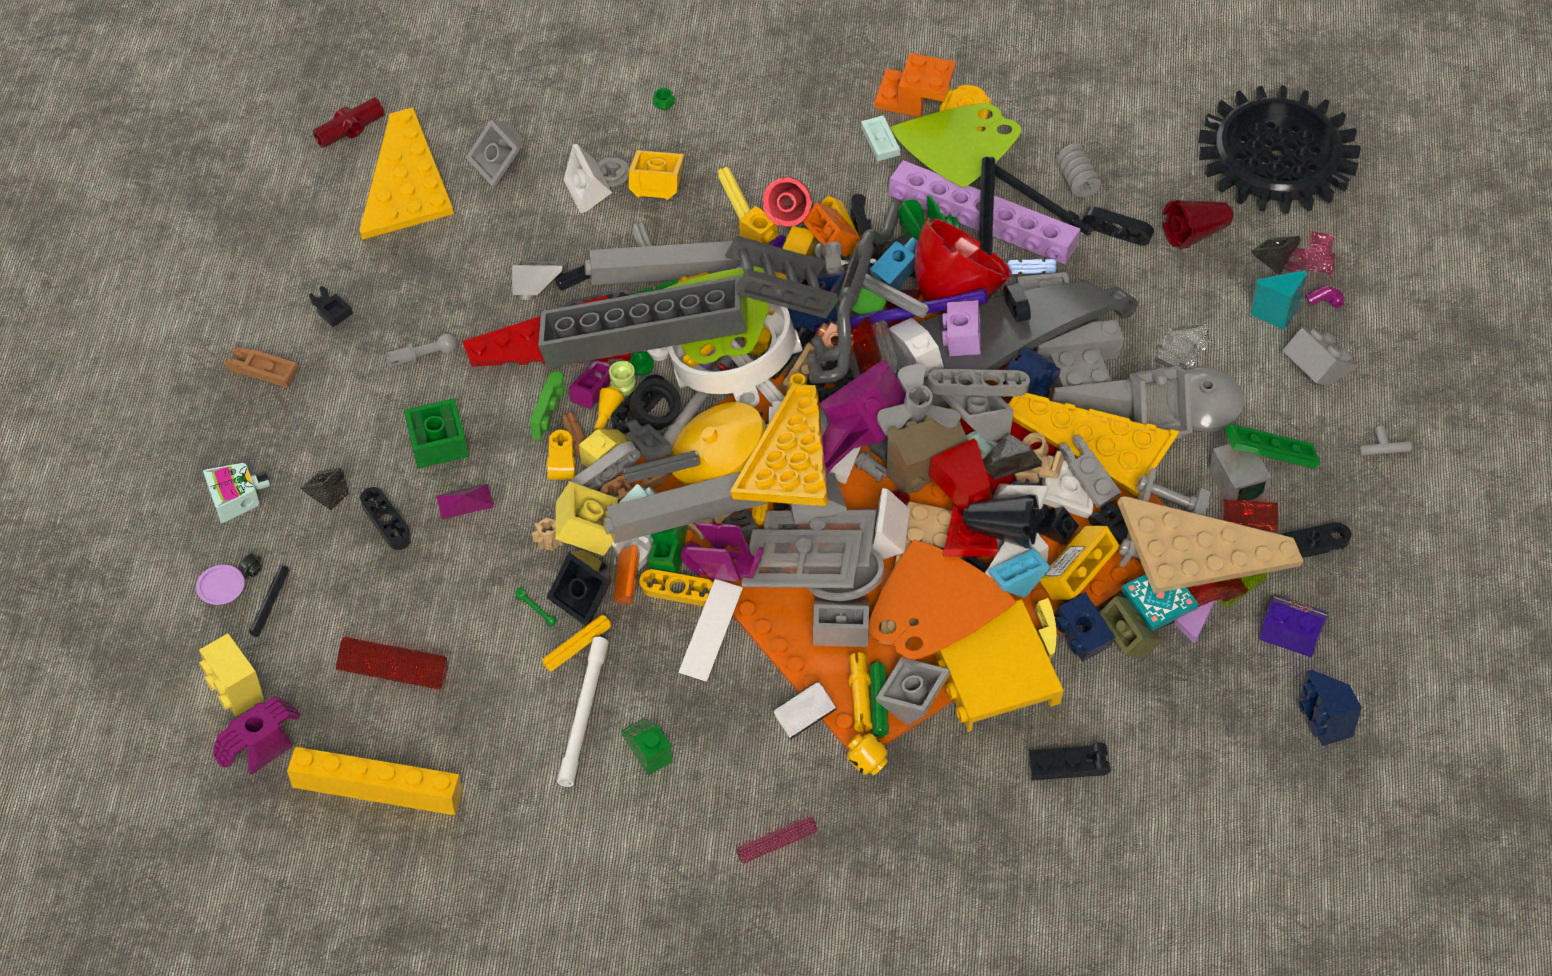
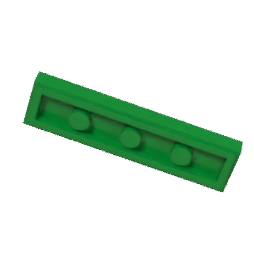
M1229 424L1225 429L1230 445L1234 450L1316 469L1320 464L1312 443L1235 424Z

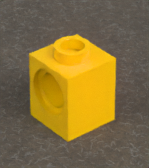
M755 206L739 219V233L743 238L768 244L778 237V225L768 219L763 210Z

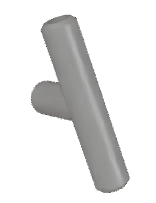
M1382 425L1375 428L1379 444L1360 445L1359 454L1361 456L1412 451V443L1410 441L1389 443L1386 428Z

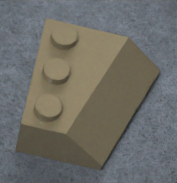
M927 416L921 423L917 424L913 420L906 423V428L898 430L895 426L888 429L887 477L899 490L909 495L920 491L926 484L933 481L929 477L931 457L968 441L960 421L955 429H947Z

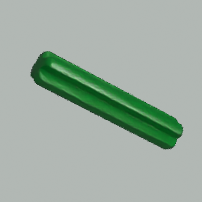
M874 662L869 667L872 734L879 738H884V736L889 734L888 710L876 701V697L886 683V666L883 663Z

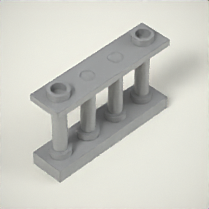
M1151 468L1146 476L1142 475L1136 487V490L1139 491L1138 500L1148 502L1150 493L1185 507V510L1205 516L1210 491L1201 488L1195 496L1187 497L1154 483L1157 471L1155 468ZM1129 531L1127 538L1122 541L1118 554L1122 555L1119 566L1125 567L1132 556L1140 559Z

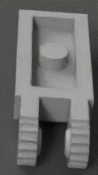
M1076 435L1072 440L1082 456L1076 459L1066 443L1059 445V450L1069 464L1068 468L1099 509L1107 502L1120 496L1121 491L1092 450L1089 451L1083 438L1080 435Z

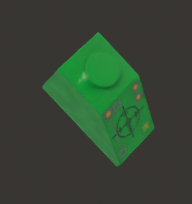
M643 719L621 730L623 738L648 775L673 763L671 745L657 724Z

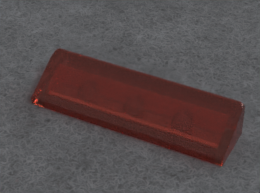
M870 316L866 317L851 330L853 334L851 339L854 340L852 346L860 375L883 360Z
M342 637L335 668L336 670L441 690L449 666L445 656Z

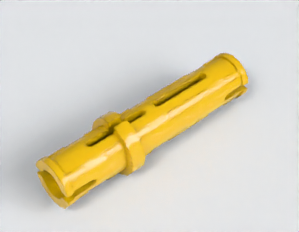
M858 652V661L856 660L855 653L849 656L851 670L849 685L852 687L854 729L858 732H863L864 723L867 732L872 729L868 689L871 679L870 675L867 674V656Z

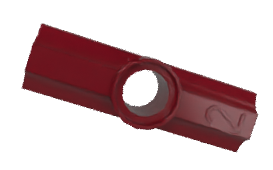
M376 97L353 109L343 107L335 113L332 120L313 129V136L321 148L345 136L355 138L361 134L364 126L384 116V109Z

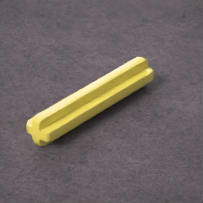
M729 167L720 168L718 170V177L740 219L751 209Z

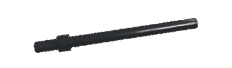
M995 164V176L1061 218L1062 222L1080 228V232L1087 236L1092 233L1093 227L1080 220L1079 215L1073 211H1066Z

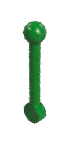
M524 589L516 591L517 600H524L546 620L548 626L556 624L557 619L554 616H549L528 598Z

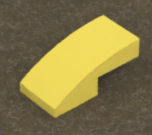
M1049 598L1038 601L1034 610L1042 626V629L1038 631V636L1051 661L1055 653L1057 634L1054 613Z

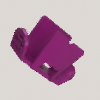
M697 524L698 530L714 548H703L697 543L685 545L681 551V559L686 567L697 575H707L711 580L739 581L740 578H754L763 557L764 548L760 547L757 554H751L742 530L737 525ZM724 546L739 547L741 551L727 550Z
M275 696L262 705L257 703L252 709L237 719L232 720L229 723V727L217 735L213 747L217 763L223 768L231 766L236 754L247 747L248 772L254 774L293 746L279 724L288 718L298 720L301 717L300 712L288 701Z

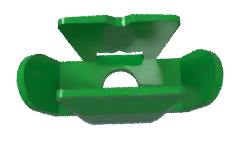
M928 195L929 222H933L935 219L947 222L931 195ZM907 199L901 203L898 209L904 240L907 242L910 237H913L918 241L926 220L921 204L915 199Z

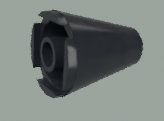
M1029 494L970 503L969 508L964 509L963 524H967L968 530L1023 548L1032 549V544H1035L1038 532L1039 517L1036 516L1034 508H1039L1038 496Z

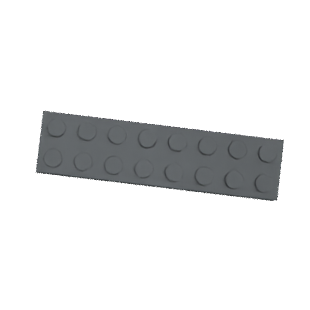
M739 275L541 311L539 348L547 368L747 333V297L737 295L735 289L741 277Z

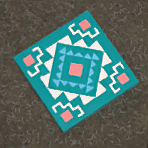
M1146 574L1123 585L1121 590L1151 632L1198 609L1199 605L1187 588L1154 594Z

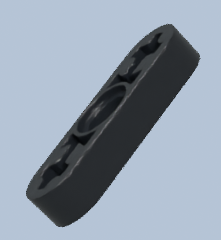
M1095 206L1089 207L1082 219L1083 222L1093 227V231L1141 246L1148 245L1154 234L1153 227L1147 222ZM1113 223L1119 224L1123 229L1114 226Z
M653 374L647 376L642 382L654 378L665 379L660 375ZM638 386L611 415L612 428L619 430L623 434L630 432L625 426L626 421L624 420L628 418L629 422L634 419L630 412L629 403L632 394ZM653 391L644 393L641 401L646 403L643 406L645 411L649 413L663 396Z
M376 487L365 489L360 495L364 512L392 549L402 550L407 548L411 543V535L406 523L381 489ZM372 498L375 501L377 500L378 507L376 508L374 503L368 500ZM384 514L393 516L392 520L386 523L380 522L378 519ZM395 528L399 536H403L402 538L394 537L393 530Z

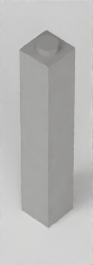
M733 241L589 250V260L584 261L585 275H590L591 285L680 280L682 276L690 277L705 271L711 274L735 269L741 262L725 257Z
M737 472L607 506L603 526L606 534H611L616 544L763 505L766 502L734 500L732 498L730 490L741 473Z

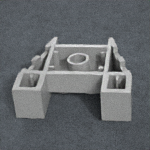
M1117 319L1092 322L1038 345L1036 352L1053 361L1061 369L1059 377L1052 382L1054 391L1050 401L1061 404L1069 403L1077 408L1093 409L1129 419L1134 418L1131 379L1111 381L1103 361L1117 359L1122 348L1124 336ZM1146 392V404H1147L1149 397H1148L1147 392Z

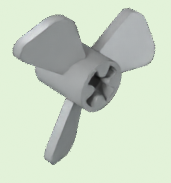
M922 364L906 366L898 372L897 379L906 394L904 403L882 409L878 412L877 422L887 437L889 428L896 426L900 430L907 422L915 420L916 423H921L927 416L947 429H955L960 421L961 415L958 411L931 405L933 395L931 390L923 385L925 367Z

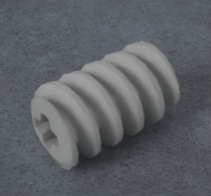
M1073 143L1064 147L1057 155L1056 161L1061 172L1064 174L1068 186L1077 197L1092 196L1099 190L1101 180L1098 179V174L1091 164L1087 153L1084 151V147L1079 143Z

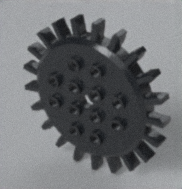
M1281 85L1277 97L1267 98L1263 86H1258L1256 99L1249 101L1241 91H1237L1235 103L1238 107L1235 109L1223 100L1219 101L1217 113L1223 116L1224 119L1208 113L1204 125L1218 132L1200 129L1198 143L1215 146L1200 147L1199 160H1217L1207 164L1205 175L1208 178L1223 173L1225 177L1220 180L1218 189L1221 193L1235 185L1240 188L1237 203L1242 205L1248 196L1252 194L1260 197L1259 209L1263 212L1269 206L1270 200H1277L1282 202L1283 213L1289 214L1292 200L1301 199L1307 211H1311L1314 204L1312 195L1317 193L1328 204L1331 203L1334 191L1329 185L1332 184L1346 191L1350 181L1349 178L1338 172L1356 176L1359 163L1342 158L1359 159L1361 145H1343V143L1355 141L1357 131L1355 128L1338 130V127L1344 125L1346 114L1342 112L1331 118L1326 116L1329 100L1325 99L1315 108L1308 104L1309 91L1304 90L1297 101L1288 99L1287 88ZM1277 150L1283 152L1284 154L1278 156L1273 154L1272 152Z

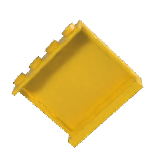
M1022 599L1016 601L1017 603L972 634L934 653L937 660L936 666L950 670V675L945 685L946 692L950 700L954 699L957 706V718L960 723L964 722L968 732L972 731L973 722L1046 700L1050 707L1061 704L1064 690Z

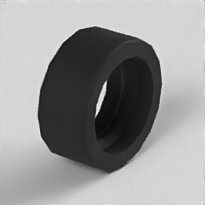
M659 378L648 379L642 382L631 396L629 403L631 415L641 426L650 424L655 430H662L668 427L679 414L681 408L680 394L666 380ZM653 391L665 397L669 404L667 415L655 417L646 412L641 403L644 393Z

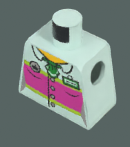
M245 463L203 470L221 523L257 507L259 500L256 491L270 487L266 472L250 476Z

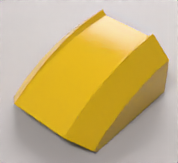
M636 150L629 169V189L638 198L645 196L670 199L678 191L685 155Z

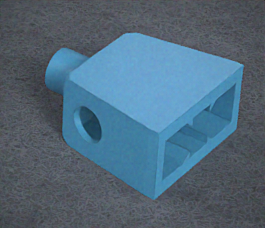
M910 237L904 245L897 241L894 242L871 267V276L899 290L915 269L917 240Z

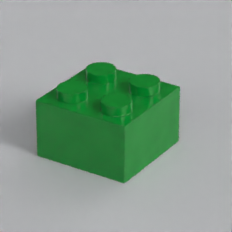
M455 398L404 410L417 469L468 457L466 439Z

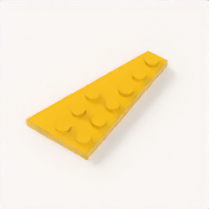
M1029 393L1023 396H1014L1008 404L1014 410L1012 421L1032 433L1043 434L1046 441L1058 449L1059 445L1066 443L1076 459L1082 455L1075 447L1072 439L1074 436L1080 435L1087 444L1089 451L1092 450L1114 483L1137 497L1139 491L1136 490L1140 477L1142 475L1146 476L1151 468L1156 469L1180 433V431L1172 429L1168 431L1156 428V425L1148 423L1144 425L1132 422L1129 418L1093 409L1077 408L1069 403L1061 404L1049 401V398Z

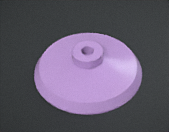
M231 565L210 567L197 580V594L206 603L213 605L227 604L236 599L243 591L245 584L244 576L240 570Z

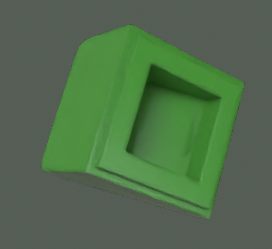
M862 287L856 305L852 306L851 310L860 315L881 311L887 300Z

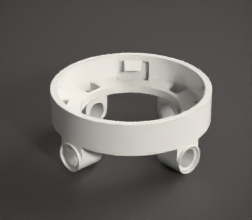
M774 304L769 305L768 310L775 313L772 316L767 313L764 327L772 334L771 345L768 351L760 358L739 368L712 372L700 366L699 363L691 368L682 363L681 358L686 352L681 345L668 346L679 387L689 386L697 391L710 394L733 393L736 402L746 403L755 407L759 403L756 385L775 375L787 363L792 354L803 351L788 309Z

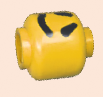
M871 733L863 737L857 734L847 744L850 750L846 758L862 775L871 773L873 776L888 762L886 758L888 754L887 748Z

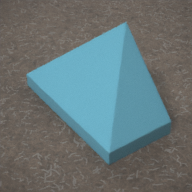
M1034 548L989 569L988 573L1004 592L1007 591L1008 593L1026 598L1047 573L1049 565Z

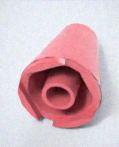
M782 177L776 179L764 191V212L768 219L776 225L789 227L798 225L810 213L812 206L811 192L804 183L795 178Z

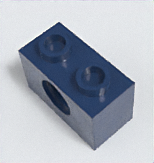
M1086 592L1059 606L1054 614L1056 628L1059 632L1065 634L1069 640L1071 651L1076 656L1078 655L1082 662L1109 648L1115 639V636ZM1076 625H1083L1088 632L1080 631Z

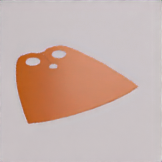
M913 540L898 561L880 593L870 618L869 633L880 642L893 644L896 647L897 653L911 660L920 659L967 637L1017 602L1007 591L1004 592L991 577L957 556H943V549ZM915 618L919 623L916 626H910L909 621ZM885 620L894 621L896 623V630L893 633L884 634L879 630L880 623ZM910 637H919L923 641V646L919 650L911 651L906 648L905 643Z

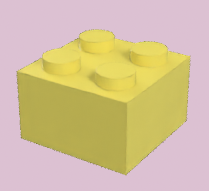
M570 481L556 501L555 539L604 556L614 541L611 534H606L603 519L606 518V507L618 504V498Z
M228 633L199 649L202 658L199 665L206 675L204 677L205 682L211 691L217 690L219 696H217L218 700L225 710L230 708L235 717L254 707L257 703L264 701L256 671Z

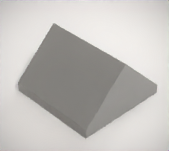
M901 657L876 697V701L909 726L926 715L950 675V670Z

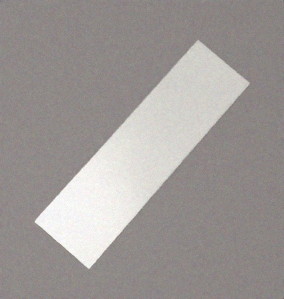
M717 579L714 580L678 673L707 682L743 587Z

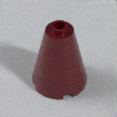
M1173 200L1167 203L1163 210V215L1166 214V222L1162 224L1170 245L1173 247L1178 246L1182 250L1230 226L1234 214L1232 208L1225 202Z

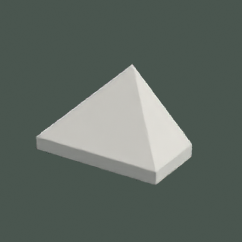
M998 484L992 500L1034 494L1038 496L1039 508L1034 509H1042L1049 492V487L1043 485Z

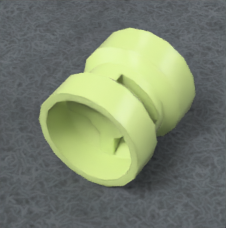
M617 361L611 365L609 369L610 386L619 389L623 396H629L636 388L634 366L627 361Z

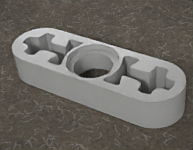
M626 441L576 475L571 482L597 491L604 484L622 473L624 468L636 463L640 458V451L633 442Z

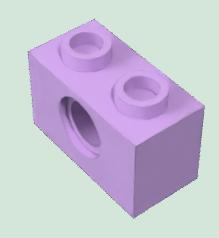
M978 300L948 302L947 313H943V327L947 330L943 331L942 335L943 346H948L949 356L981 354V319Z

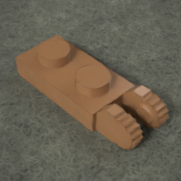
M238 346L234 348L232 354L239 360L228 358L225 362L226 368L232 372L242 373L286 388L289 387L299 370L296 362Z

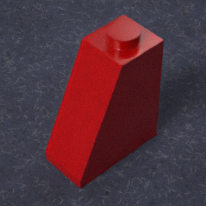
M974 438L931 457L929 477L963 512L965 508H969L970 503L989 500L991 486L978 443Z

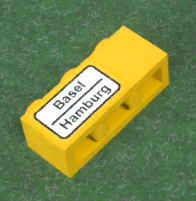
M1085 526L1050 565L1049 570L1040 582L1052 600H1072L1079 595L1120 546L1107 526Z

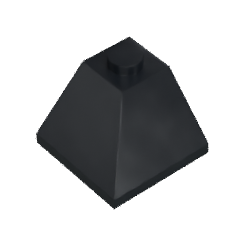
M587 550L569 552L546 598L583 625H588L592 621L612 581L607 565Z

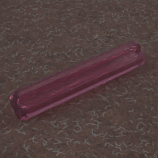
M808 817L737 848V856L742 863H746L817 832L816 822L812 817Z

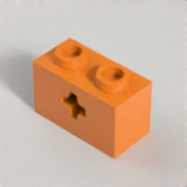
M818 202L815 203L803 221L822 245L823 243L839 241L842 247L841 255L844 257L848 256L860 239V236L836 209Z

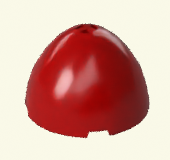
M927 218L917 241L914 263L916 282L921 295L926 301L960 295L963 292L983 288L986 289L987 296L990 297L1010 278L1012 272L1008 265L996 253L989 255L980 248V241L945 221L935 219L933 222H929L930 218Z

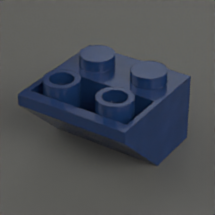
M1314 670L1306 672L1298 705L1300 711L1307 715L1314 737L1319 738L1322 746L1353 737L1362 707L1351 686Z

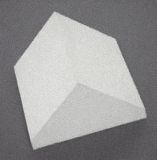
M573 144L564 182L580 213H584L610 195L612 191L595 159L578 144Z
M882 488L877 507L872 548L880 554L882 559L905 552L910 509L888 489Z

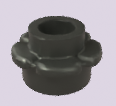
M250 553L241 561L238 570L242 572L244 578L248 576L253 578L261 571L263 567L260 564L262 558Z

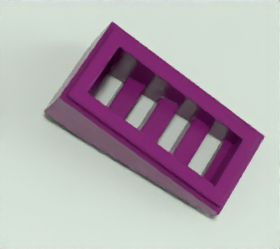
M595 359L570 386V401L591 409L599 400L600 389L607 388L610 384L609 369L611 365Z

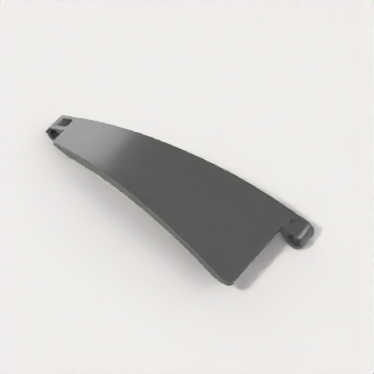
M1087 281L1045 286L1023 291L1030 305L1031 318L1030 320L1016 322L1005 302L1004 296L988 299L987 304L979 305L981 354L949 356L948 346H943L942 332L947 330L943 327V314L922 321L919 324L929 332L939 347L944 365L943 369L997 370L1012 361V359L1019 357V352L1026 347L1032 349L1069 329L1101 317L1111 310L1123 318H1129L1135 313L1138 301L1119 287L1101 291ZM891 334L851 353L850 368L854 379H856L884 360L889 364L897 378L899 370L910 366L911 363ZM928 376L924 377L923 385L926 387ZM965 379L959 381L963 385L972 384L969 380ZM932 393L931 405L943 408L949 405L942 398V395ZM888 437L879 443L868 445L875 455L887 463Z

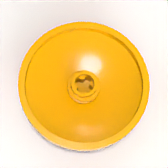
M742 402L723 403L705 410L682 429L672 447L673 454L669 455L670 457L695 450L700 456V465L672 472L673 475L683 486L741 472L767 429L765 421L754 407Z

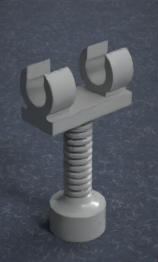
M817 240L813 245V252L819 259L825 260L826 275L845 272L841 264V243L833 241L823 243L822 245Z

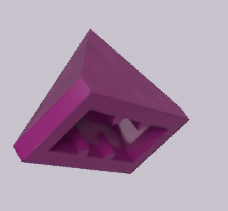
M488 484L436 495L442 519L493 508Z

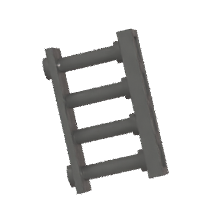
M740 236L735 237L725 254L726 258L739 261L742 264L744 274L735 287L737 295L825 319L838 301L836 293L820 288L817 277L826 265L824 260ZM753 266L763 268L764 273L754 271ZM775 272L785 274L787 280L777 277ZM797 278L807 280L809 286L800 284Z

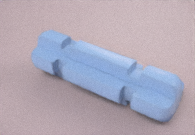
M1010 259L1007 263L1012 274H1018V272H1022V274H1042V271H1045V274H1051L1056 272L1055 259H1045V261H1042V259H1022V262H1018V259Z

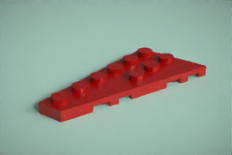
M604 295L579 304L606 300L608 298L607 295ZM541 316L464 340L463 346L471 367L502 366L503 363L516 362L519 365H528V362H542V364H546L539 348ZM629 353L596 360L602 362H609V359L629 361L631 355Z

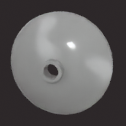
M1197 367L1185 370L1189 373L1192 429L1212 432L1225 429L1229 424L1235 423L1242 414L1244 407V394L1238 382L1227 373L1214 368ZM1171 381L1167 390L1166 401L1170 413L1175 418L1174 381Z
M846 543L827 547L819 551L818 554H843ZM872 549L870 567H858L854 588L807 589L815 596L829 601L844 602L858 599L871 592L881 582L885 571L883 559L876 550ZM804 568L803 574H840L841 568Z

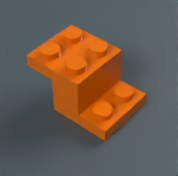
M909 53L904 71L886 68L874 102V108L921 117L926 99L945 102L956 69V61Z

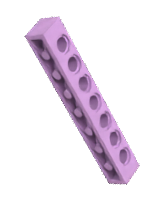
M904 160L890 177L889 196L901 201L915 199L921 204L922 209L928 211L927 196L931 195L944 217L951 213L953 217H957L960 224L979 231L981 190L969 185L965 188L935 172ZM994 196L993 237L1049 259H1055L1057 262L1066 265L1078 246L1080 228Z

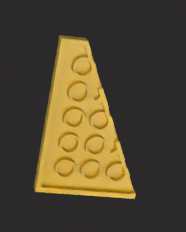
M413 107L393 112L389 115L360 226L362 240L454 214L450 199Z
M792 384L730 490L734 500L827 506L828 495L820 407L818 405L819 395L815 385Z

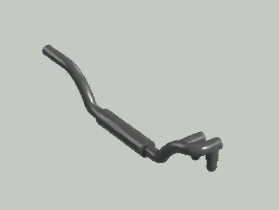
M897 200L891 201L880 233L874 229L866 230L861 240L855 246L838 297L840 302L837 311L838 344L834 348L827 349L821 337L816 336L813 338L814 351L807 356L810 371L809 381L811 384L836 382L846 376L850 368V312L852 306L856 305L874 252L873 244L884 245L892 237L899 217L898 209L901 205ZM837 360V366L834 369H822L820 362Z

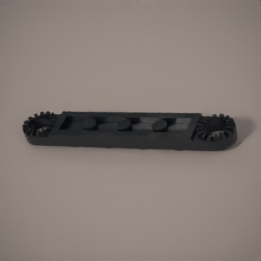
M1338 522L1279 534L1294 538L1302 558L1328 553L1330 550H1339L1340 548L1342 550L1349 545L1352 536L1351 530L1346 525ZM1333 532L1341 533L1340 535H1343V539H1336L1331 534Z

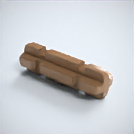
M570 412L562 416V423L571 434L572 446L575 448L576 455L580 458L579 444L586 438L577 422L576 415Z

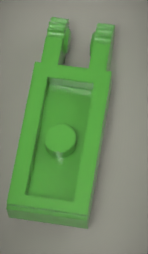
M555 370L550 373L531 417L530 427L533 439L542 440L544 432L549 431L552 411L556 412L559 399L564 395V375L559 371Z

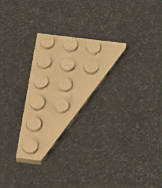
M1126 496L1120 497L1117 502L1154 594L1300 567L1303 563L1302 556L1292 537Z

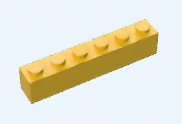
M295 747L287 769L292 788L449 815H456L463 792L459 774Z

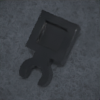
M323 286L319 288L322 296L315 297L312 293L309 294L311 304L316 307L317 313L332 327L353 314L352 308L337 294L329 297L328 290Z

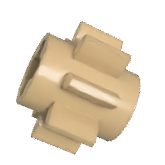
M546 517L539 523L534 524L536 531L532 533L534 542H538L540 550L544 548L553 551L559 545L563 546L562 541L555 539L556 520Z

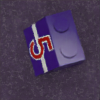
M1276 595L1271 601L1264 619L1259 640L1312 658L1329 612Z

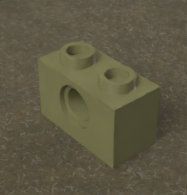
M1115 596L1099 612L1115 636V641L1125 656L1145 658L1163 641L1156 630L1152 632L1149 630L1132 604L1125 597Z

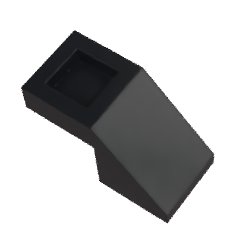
M1043 504L1042 509H1034L1036 516L1039 517L1037 533L1062 545H1066L1079 526L1064 507L1049 509L1046 504Z

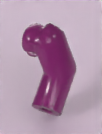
M1323 286L1306 295L1310 306L1324 300L1332 303L1333 307L1339 308L1345 302L1343 293L1330 286Z

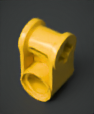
M556 430L549 436L548 480H573L575 477L572 436L566 430Z

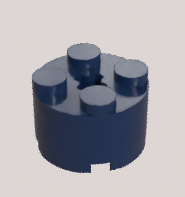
M1026 347L1019 352L1022 356L1017 361L1012 359L1006 370L1025 372L1030 378L1027 393L1049 398V388L1052 382L1059 377L1061 369L1053 361Z

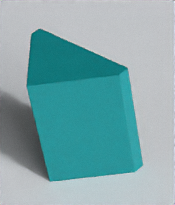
M1306 271L1257 279L1250 311L1252 316L1285 330L1300 307L1307 275Z

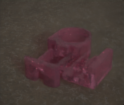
M1312 231L1310 245H1313V248L1288 249L1283 260L1284 268L1289 272L1317 271L1329 274L1328 278L1332 277L1335 264V254L1332 253L1334 234ZM1297 257L1302 262L1292 263L1289 261V258Z

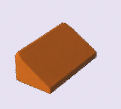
M631 545L619 553L613 602L634 603L640 559L637 545Z

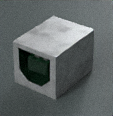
M1230 444L1213 449L1209 471L1230 510L1267 499L1271 476L1259 455L1234 450Z

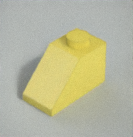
M597 429L579 444L581 464L588 468L614 448L626 442L627 437L617 429Z

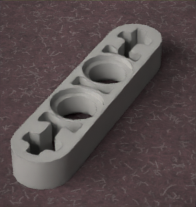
M934 369L929 373L927 387L933 394L1018 397L1028 392L1030 378L1025 372L1018 370ZM965 379L969 380L972 384L963 385L959 381ZM993 380L996 381L998 385L990 386L986 384L985 381Z

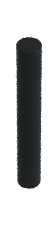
M279 566L249 631L252 636H260L287 577L288 567Z

